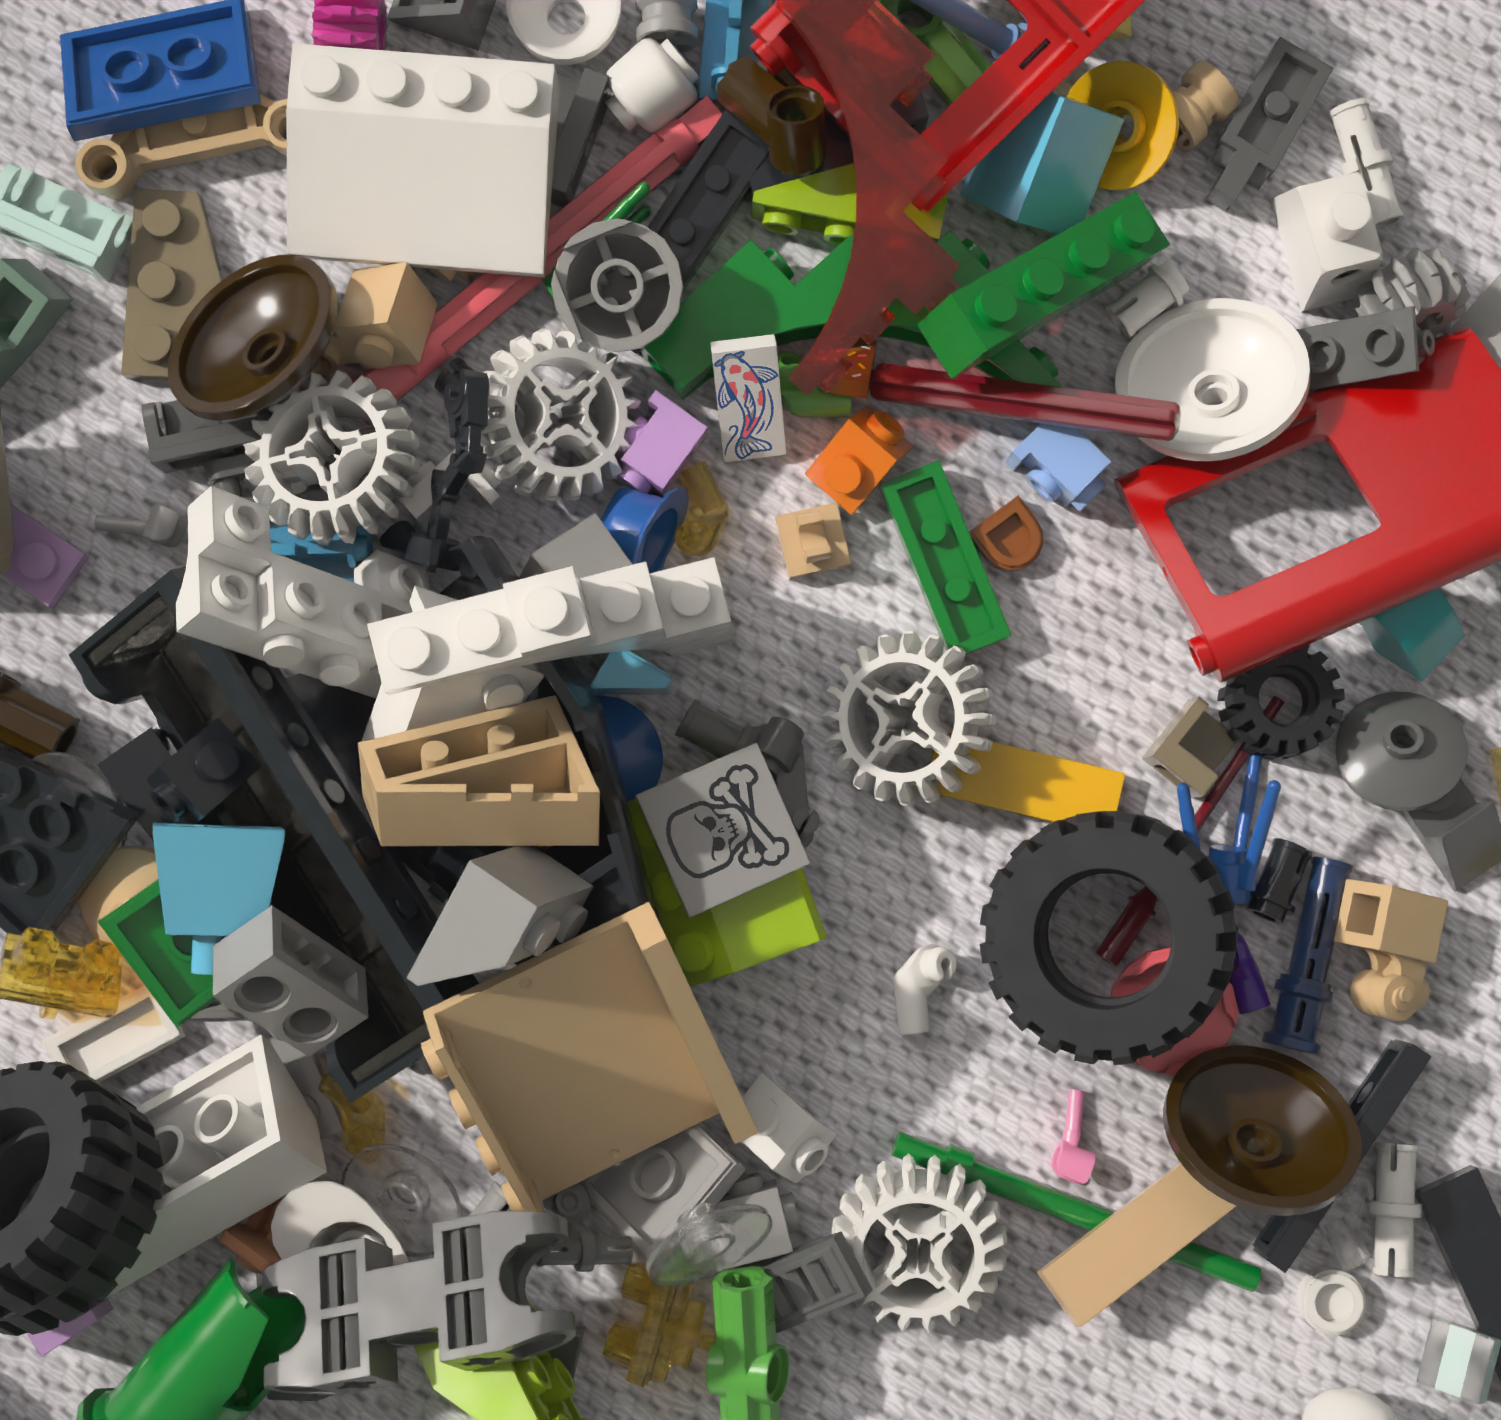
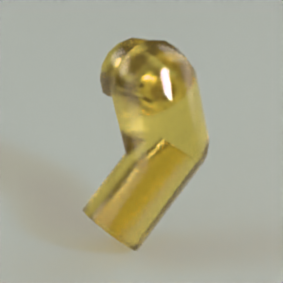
M703 461L678 474L684 489L687 490L692 505L682 526H679L675 532L676 545L680 551L686 555L699 557L707 555L717 546L730 514L729 507L707 462Z
M327 1072L320 1081L319 1091L341 1108L342 1138L345 1148L359 1161L368 1162L376 1159L382 1153L385 1145V1111L382 1101L376 1094L369 1091L350 1103L340 1086L334 1082L329 1072Z

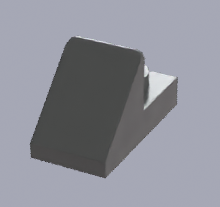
M1460 780L1448 796L1438 803L1419 810L1400 811L1454 891L1459 890L1501 862V824L1497 809L1492 801L1477 803L1462 780Z

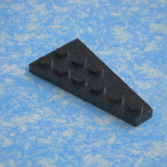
M0 747V928L30 955L44 947L142 813Z

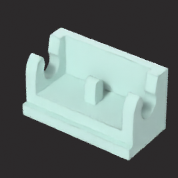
M10 163L7 164L0 173V234L106 282H110L132 236L133 216L124 212L121 213L56 184L24 167L19 168Z

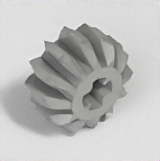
M1417 248L1411 250L1405 257L1398 260L1392 257L1389 265L1383 269L1373 271L1371 273L1372 280L1362 284L1356 291L1358 299L1353 306L1359 317L1414 306L1416 326L1421 331L1430 330L1433 336L1440 332L1449 331L1451 321L1462 317L1466 311L1465 304L1470 297V293L1465 286L1466 280L1457 265H1453L1450 258L1444 256L1439 248L1427 249L1424 252Z

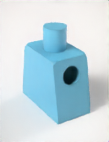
M153 823L152 833L165 933L169 935H193L191 973L213 975V946L270 906L284 843L285 830L281 827Z

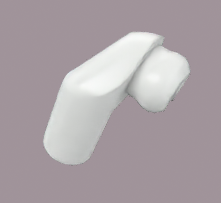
M936 944L923 946L917 949L895 973L893 987L900 1035L930 1031L927 997L944 979L950 980L957 969L956 957L948 948L940 947Z

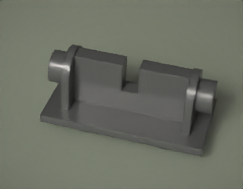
M1414 306L1296 329L1304 341L1310 363L1309 391L1419 372V364L1424 361L1425 356L1432 355L1435 351V340L1432 332L1428 329L1421 331L1416 326Z

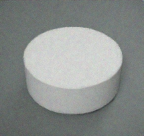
M1320 1267L1307 1274L1300 1283L1297 1292V1305L1304 1320L1313 1328L1327 1335H1341L1351 1331L1360 1323L1365 1313L1366 1298L1362 1286L1353 1276L1336 1267Z

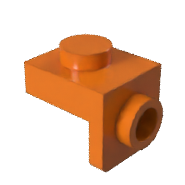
M865 406L846 421L805 472V475L850 515H853L893 467L908 454L913 445L903 437L905 435L904 429L892 416L881 410L874 411L870 407Z

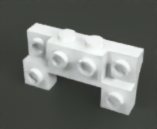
M209 487L187 507L188 557L182 587L176 601L177 632L265 661L274 667L286 668L319 679L331 686H340L377 698L382 682L367 624L413 612L409 601L414 587L417 586L430 591L429 575L426 572V568L376 550L354 568V583L271 552L268 507L219 488Z

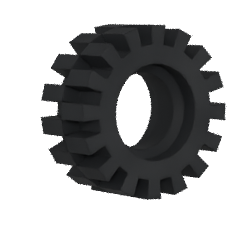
M1309 644L1226 680V686L1218 690L1217 701H1225L1226 708L1218 713L1221 723L1229 720L1233 729L1226 732L1231 740L1235 741L1241 738L1246 742L1242 750L1251 755L1256 752H1262L1261 759L1274 760L1283 757L1284 760L1320 746V742L1329 739L1335 732L1331 728L1332 724L1340 722L1344 710L1336 709V703L1345 700L1344 688L1334 690L1332 681L1341 677L1336 667L1326 671L1322 666L1328 659L1321 651L1313 655L1307 653L1310 647ZM1270 677L1286 678L1294 683L1300 691L1302 709L1297 719L1290 724H1280L1272 721L1263 713L1260 707L1259 691L1262 684Z

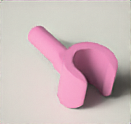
M1069 1089L1065 1131H1063L1062 1140L1057 1145L1051 1166L1057 1176L1075 1184H1085L1092 1173L1096 1154L1078 1146L1081 1137L1085 1091Z

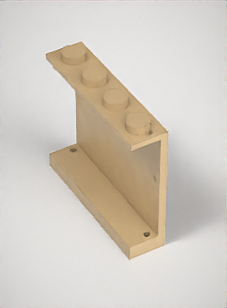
M649 902L422 1011L431 1039L421 1043V1048L428 1065L438 1081L449 1076L454 1084L455 1089L448 1092L454 1110L465 1129L477 1125L482 1136L475 1139L477 1148L489 1173L493 1176L503 1171L508 1181L501 1184L511 1211L545 1213L541 1203L542 1200L720 1113L734 1144L759 1133Z

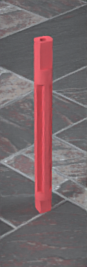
M708 96L704 97L679 119H673L663 128L651 134L549 218L545 276L551 273V268L557 265L558 258L564 251L563 248L573 235L592 223L603 221L641 182H647L650 185V192L647 194L649 195L695 156L700 148L699 146L705 141L722 115ZM493 273L481 274L435 312L419 363L391 366L382 369H366L352 382L354 383L361 375L367 377L377 387L376 391L382 388L387 389L398 402L540 285L544 277ZM365 421V423L368 426L371 424L370 422Z

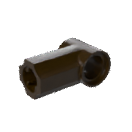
M748 55L730 63L726 74L717 83L718 101L769 145V159L774 168L792 175L806 174L819 168L826 159L824 98L821 94L811 87L801 85L789 86L778 75L772 74L760 61L755 62Z
M0 672V742L40 763L56 767L60 759L66 755L77 734L80 718L21 689L19 681Z

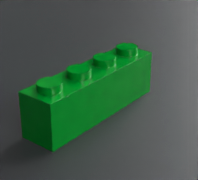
M1137 191L951 293L917 326L952 380L1132 276L1166 249L1170 243Z

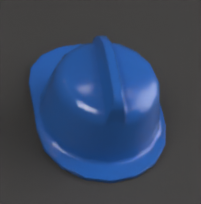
M676 487L662 498L630 488H620L614 493L600 520L633 565L646 561L649 574L662 571L666 557L682 530L688 509V493L686 489Z

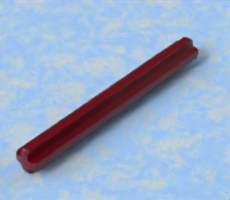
M886 363L877 365L871 374L870 394L871 397L878 401L1163 441L1174 439L1181 422L1180 406L1170 401L961 374L951 380L946 371Z

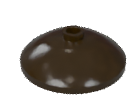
M287 254L257 260L223 279L194 307L175 338L168 362V380L175 398L197 417L213 421H223L259 413L288 396L314 370L330 343L338 307L336 289L332 280L314 261L303 256H288Z
M1246 1045L1224 1046L1205 1051L1190 1059L1178 1070L1165 1096L1163 1105L1164 1129L1171 1149L1187 1172L1203 1187L1238 1207L1253 1212L1278 1216L1313 1212L1326 1207L1340 1197L1351 1183L1358 1169L1362 1151L1360 1130L1346 1100L1321 1074L1286 1054L1271 1049Z

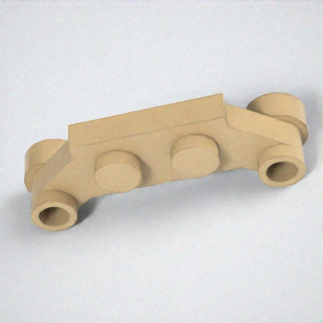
M260 94L261 103L119 132L115 133L110 140L95 139L89 141L77 154L75 162L77 174L94 193L113 200H121L133 192L135 183L145 172L266 146L287 155V99L275 102ZM117 169L112 178L105 180L106 175L110 171Z

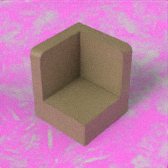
M1200 696L1189 699L1142 757V760L1176 787L1181 783L1188 785L1191 798L1205 795L1219 777L1214 772L1237 742V740L1232 741L1226 732L1229 730L1205 712L1209 704Z

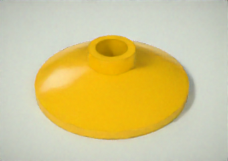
M1113 61L1101 64L1086 72L1076 81L1067 97L1122 118L1130 115L1134 120V131L1130 137L1125 139L1119 132L1097 188L1127 190L1140 186L1152 179L1169 160L1178 136V109L1172 91L1166 82L1152 69L1129 61Z

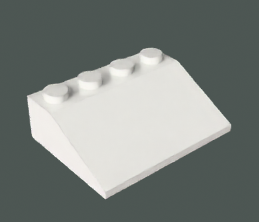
M292 43L286 107L287 255H299L315 260L378 265L408 262L411 267L544 277L560 100V87L555 64Z

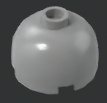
M619 218L592 223L573 235L558 258L551 282L556 311L569 331L592 347L617 353L644 348L664 335L679 313L684 290L680 263L665 239L645 225Z

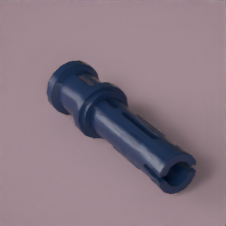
M1314 856L1311 861L1312 868L1302 911L1299 916L1288 973H1281L1280 978L1275 981L1274 989L1279 992L1272 1028L1270 1031L1264 1032L1262 1042L1319 1056L1321 1045L1316 1042L1323 1007L1324 1004L1331 1003L1333 992H1331L1332 986L1326 984V979L1335 943L1334 937L1346 879H1349L1353 865ZM1325 896V903L1321 916L1315 947L1313 948V942L1321 911L1323 897ZM1309 961H1310V962H1311V965H1310V970H1309L1308 978H1305V977H1306V973H1307L1308 964H1309ZM1300 1003H1301V1008H1300V1012H1299V1017H1298V1021H1297L1296 1030H1294L1295 1023H1296V1019H1297V1014H1298V1010H1299V1005H1300Z

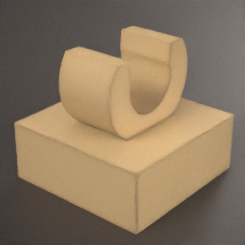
M837 502L775 516L789 580L850 567L851 561Z

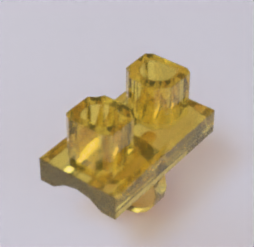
M28 927L22 935L7 933L1 949L0 999L40 1006L39 1017L54 1020L59 1009L113 1019L119 1005L123 955L120 954L114 943L94 940L86 944L85 947L59 943V939L54 936L52 931Z
M678 1261L668 1263L660 1271L646 1262H636L628 1265L621 1287L622 1297L647 1306L642 1325L638 1326L624 1320L614 1322L608 1332L603 1350L605 1357L629 1369L626 1381L641 1387L648 1386L649 1380L665 1381L667 1380L671 1363L676 1366L689 1368L695 1347L711 1348L716 1339V1332L702 1325L707 1303L690 1298L698 1271L697 1266Z

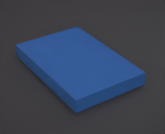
M225 0L60 35L66 127L74 142L261 103L251 21L245 0Z

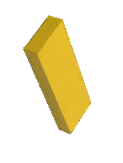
M992 742L990 751H980L972 748L969 753L981 766L977 774H969L958 767L956 768L962 780V789L957 792H950L939 781L940 796L1048 822H1055L1076 816V814L1096 811H1117L1125 773ZM934 750L930 764L940 756Z

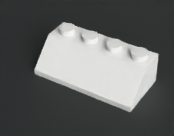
M259 1035L136 1107L139 1112L146 1115L154 1127L155 1139L160 1144L163 1166L158 1168L157 1171L163 1175L162 1199L155 1200L153 1210L157 1214V1219L151 1234L144 1233L137 1247L141 1251L140 1256L131 1269L124 1267L115 1279L118 1286L110 1294L116 1293L286 1196L291 1190L327 1172L317 1119L272 1044L263 1035Z

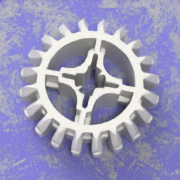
M546 328L534 332L531 341L521 335L510 341V353L500 350L491 356L490 361L495 371L487 370L482 372L488 375L490 395L488 396V426L481 430V435L488 433L491 445L483 447V453L487 454V459L495 456L501 458L502 462L495 472L496 478L505 480L517 473L515 492L520 495H526L536 488L541 502L554 501L558 494H560L565 502H572L580 499L582 490L588 495L601 492L604 488L602 478L613 480L623 473L617 459L621 460L631 446L624 439V435L630 428L640 426L634 420L628 419L627 412L638 408L641 400L635 397L625 399L622 390L623 387L631 383L633 376L625 373L615 377L611 371L616 365L618 355L610 352L600 358H596L598 348L590 346L583 340L577 345L576 336L569 329L558 332L555 339L550 330ZM536 366L555 367L571 374L576 380L573 384L561 389L552 384L547 378L541 381L531 370ZM515 401L519 404L525 416V425L521 433H519L515 420ZM567 401L560 409L563 413V418L558 419L564 422V424L546 431L552 424L550 414L555 413V411L549 410V407ZM591 401H593L596 411V428L590 421L588 413ZM555 443L565 452L573 451L581 461L573 467H561L544 461L536 453L541 448Z
M337 370L328 385L320 374L311 372L309 389L302 391L297 387L289 394L290 398L283 404L278 402L269 407L268 409L273 414L269 421L262 419L252 420L253 430L262 436L261 440L243 444L246 449L245 453L255 461L244 469L246 479L254 486H257L252 492L253 499L257 504L269 508V520L277 527L288 525V532L296 539L305 540L312 534V538L318 544L328 546L336 532L345 543L354 544L357 526L362 525L369 534H378L379 528L375 517L384 512L388 517L398 518L399 510L392 503L393 498L396 495L413 497L412 486L403 479L404 476L420 472V463L414 456L410 455V453L420 448L419 438L413 431L407 430L412 425V419L404 408L396 407L397 400L389 390L382 388L376 391L377 387L367 377L361 375L353 383L347 373ZM355 417L373 424L376 432L362 435L359 430L345 432L337 423L336 418ZM336 445L340 449L341 454L340 456L333 454L337 459L333 463L328 457L332 453L336 452ZM325 461L332 462L329 465L330 471L324 466ZM369 472L364 481L356 488L359 479ZM303 481L307 486L320 484V487L328 494L329 501H309L294 495L291 484Z
M905 631L898 646L893 636L884 634L878 638L879 656L870 647L862 645L856 649L857 659L862 666L860 669L846 663L838 667L840 675L849 683L846 688L830 686L826 690L827 695L831 699L840 700L839 711L829 710L824 712L822 718L824 722L839 724L840 732L830 735L826 738L825 743L829 748H846L847 752L839 757L836 762L837 768L840 771H849L860 766L854 776L853 786L857 789H867L875 782L874 794L876 800L889 801L896 791L900 805H914L919 790L927 803L937 802L940 800L941 793L939 781L950 792H957L962 789V780L956 771L957 767L969 774H977L981 769L978 761L970 756L969 753L972 748L980 751H990L992 748V741L977 736L979 725L989 727L996 725L997 718L993 714L979 713L978 704L990 701L994 695L989 688L971 689L970 686L980 679L983 670L980 666L974 664L959 670L966 654L962 648L953 646L943 654V638L936 635H929L921 647L919 635L913 631ZM918 665L931 671L923 682L915 681L912 687L902 694L893 689H887L880 684V681L890 673L904 667ZM945 686L951 695L955 710V724L952 736L941 725L938 717L939 707L946 697L942 691ZM867 704L875 710L879 719V729L871 741L875 746L874 749L870 744L865 727ZM893 704L915 708L912 717L919 723L918 727L924 732L903 729L906 720L900 714L901 710ZM914 743H918L924 748L933 749L940 755L928 766L912 772H903L888 765L895 754L903 755L906 749Z
M909 1153L903 1157L902 1171L895 1173L891 1165L884 1160L878 1164V1182L861 1173L856 1179L855 1190L858 1195L845 1193L842 1196L840 1211L844 1215L836 1216L833 1219L831 1230L832 1234L840 1231L843 1233L873 1289L866 1297L854 1301L856 1307L874 1301L873 1317L877 1323L890 1312L898 1314L897 1325L902 1332L909 1326L910 1317L922 1318V1325L930 1333L935 1327V1316L942 1314L955 1327L957 1322L960 1321V1305L978 1313L979 1308L982 1307L980 1292L994 1294L998 1287L997 1275L994 1272L1003 1271L1006 1266V1252L1000 1247L1007 1243L1006 1227L1003 1224L996 1223L1001 1217L1000 1206L996 1200L983 1201L986 1196V1186L981 1179L964 1186L965 1169L961 1164L953 1167L947 1175L940 1173V1159L936 1155L927 1162V1170L915 1169V1160ZM924 1203L930 1204L932 1206L928 1208L919 1209L911 1207L908 1204ZM877 1219L885 1226V1236L890 1240V1243L885 1246V1256L878 1262L872 1256L865 1239L870 1227ZM960 1224H963L972 1239V1246L965 1260L958 1266L952 1260V1250L947 1244L953 1240V1230ZM917 1238V1247L907 1244V1241ZM921 1238L930 1241V1245L921 1248ZM920 1278L927 1281H911L908 1279Z

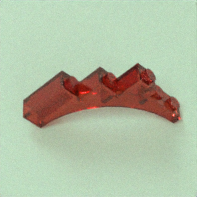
M772 0V4L796 28L816 56L833 88L845 120L853 153L856 180V223L851 256L841 291L828 321L812 348L789 376V379L807 396L816 386L827 393L852 366L843 356L860 337L869 345L878 338L896 317L887 308L895 299L911 314L917 315L924 306L930 312L933 311L959 287V284L951 276L961 265L903 212L910 203L921 211L945 185L946 181L938 172L948 160L891 108L897 100L908 107L932 81L934 77L926 68L932 62L935 54L878 0Z

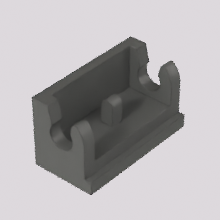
M178 400L166 403L152 402L142 404V417L149 447L150 463L166 474L203 466L205 463L213 460L245 454L246 449L243 444L258 441L262 438L253 430L252 420L262 419L269 421L273 414L267 408L259 413L243 418L213 421L195 416Z

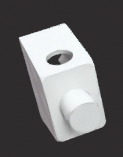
M1359 172L1302 185L1272 198L1271 204L1301 312L1357 299L1356 291L1362 284L1372 280L1371 273L1379 268L1383 260L1380 240L1364 183ZM1339 274L1343 276V278L1333 279Z

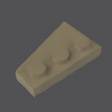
M135 189L121 375L126 379L169 381V356L181 326L200 300L222 281L221 266L203 198L198 192Z

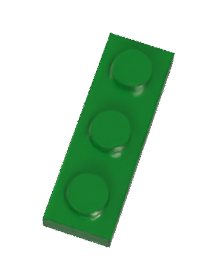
M937 460L880 483V492L938 633L943 638L945 650L947 651L953 646H957L965 650V655H968L1011 637L1008 625L940 461Z

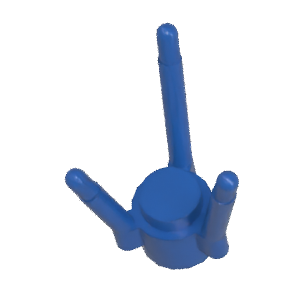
M1260 752L1250 754L1233 846H1209V856L1220 870L1218 873L1226 889L1230 890L1234 904L1249 903L1251 891L1256 890L1257 870L1281 790V784L1278 781L1272 780L1269 782L1247 849L1260 778L1259 773L1262 762ZM1181 783L1177 786V795L1183 833L1194 840V844L1201 850L1190 789L1188 785Z

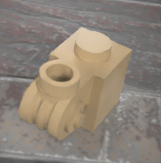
M408 262L353 270L340 310L337 312L330 343L313 372L331 375L338 370L339 365L361 363L365 369H382L420 362L438 302Z
M1346 879L1334 942L1363 948L1370 956L1371 969L1359 971L1353 978L1350 986L1352 1003L1359 1012L1392 1021H1405L1414 1012L1421 1010L1425 1006L1430 993L1429 984L1425 978L1427 962L1436 964L1448 900L1391 885Z

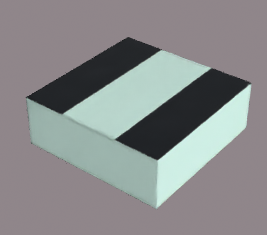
M1432 1318L1416 1381L1476 1404H1486L1501 1340L1443 1319Z

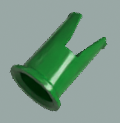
M229 1258L116 1388L94 1389L78 1405L76 1420H245L271 1391L264 1388V1366L278 1362L279 1354L290 1350L299 1341L304 1331L306 1320L303 1305L298 1298L266 1297L262 1294V1285L247 1294L236 1276L235 1261Z

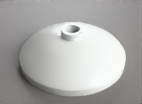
M1230 298L1205 299L1181 305L1159 315L1145 325L1131 339L1117 366L1115 391L1118 395L1170 401L1180 406L1181 422L1174 439L1163 441L1137 437L1147 446L1165 455L1184 460H1223L1254 451L1275 439L1288 428L1301 411L1307 398L1310 386V363L1306 346L1297 330L1275 311L1245 300ZM1215 402H1222L1218 405H1210Z

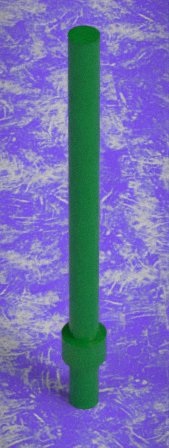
M900 1131L892 1148L891 1156L903 1160V1157L909 1153L914 1158L915 1165L927 1169L929 1159L936 1155L940 1159V1173L947 1175L953 1167L961 1164L965 1169L964 1186L981 1179L986 1186V1192L1089 1231L1114 1213L974 1159V1152L951 1143L947 1148H943ZM1192 1241L1168 1259V1261L1250 1292L1255 1291L1261 1277L1260 1267Z

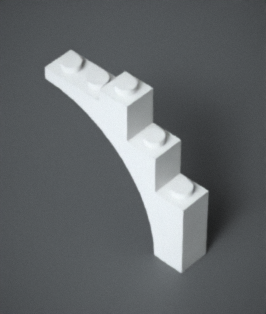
M714 557L650 574L646 561L583 578H578L573 566L505 583L503 584L504 589L367 624L383 690L387 695L491 671L562 658L631 650L662 651L670 656H675L732 641L731 618Z

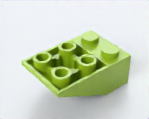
M528 1301V1303L532 1306V1308H533L535 1311H538V1310L535 1308V1306H534L531 1302ZM439 1342L414 1346L433 1389L476 1420H589L586 1417L582 1419L571 1397L576 1393V1386L572 1376L559 1359L554 1358L552 1360L548 1351L524 1361L464 1371L440 1362Z

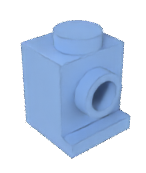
M1041 423L1010 454L1005 463L1013 471L1023 463L1030 470L1026 475V479L1038 494L1051 503L1057 498L1066 507L1071 503L1080 512L1107 485L1099 475L1111 461L1078 428Z

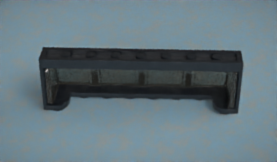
M186 566L171 569L73 650L69 657L81 674L85 687L96 698L112 704H126L144 698L156 717L159 728L170 739L177 751L219 717L262 765L259 770L218 804L214 811L223 825L281 827L285 830L283 848L271 897L272 903L278 910L366 969L368 1018L328 1044L325 1051L329 1075L340 1086L349 1102L352 1103L424 1057L421 1043L431 1039L422 1011L478 985L479 982L474 974L419 986L407 979L438 920L436 914L392 846L380 845L366 804L279 667L271 666L265 661L177 632L176 601L182 587Z

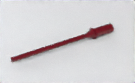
M1273 696L1263 713L1273 721L1283 706L1284 701L1277 696ZM1243 741L1196 812L1195 819L1198 832L1250 754L1242 750L1246 743L1245 741ZM1146 886L1136 895L1127 898L1129 903L1095 952L1096 955L1114 967L1119 965L1150 916L1156 915L1154 909L1158 898Z

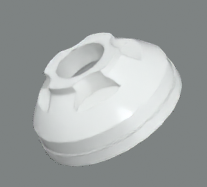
M507 0L506 10L510 26L516 38L529 53L542 61L555 65H573L597 56L609 45L616 34L620 21L621 0ZM563 2L574 3L585 13V21L582 27L577 32L569 35L555 32L548 24L551 10Z

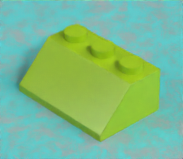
M636 800L628 802L657 912L669 944L690 987L733 974L827 938L802 868L687 918Z

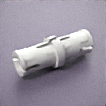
M1358 98L1333 108L1328 114L1333 121L1346 161L1341 166L1342 173L1346 175L1359 172L1377 230L1400 222L1406 215L1404 210L1402 211L1388 168L1394 163L1390 150L1382 149L1369 109L1368 99Z
M1375 1142V1149H1377L1376 1200H1369V1214L1375 1215L1374 1266H1372V1273L1389 1276V1273H1393L1394 1249V1277H1415V1218H1421L1422 1204L1415 1203L1416 1152H1418V1145L1397 1144L1396 1170V1143Z

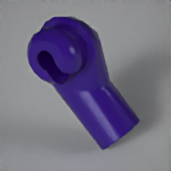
M1238 933V947L1236 948L1234 959L1235 966L1229 982L1234 989L1239 1013L1246 1014L1271 1005L1259 967L1245 939Z

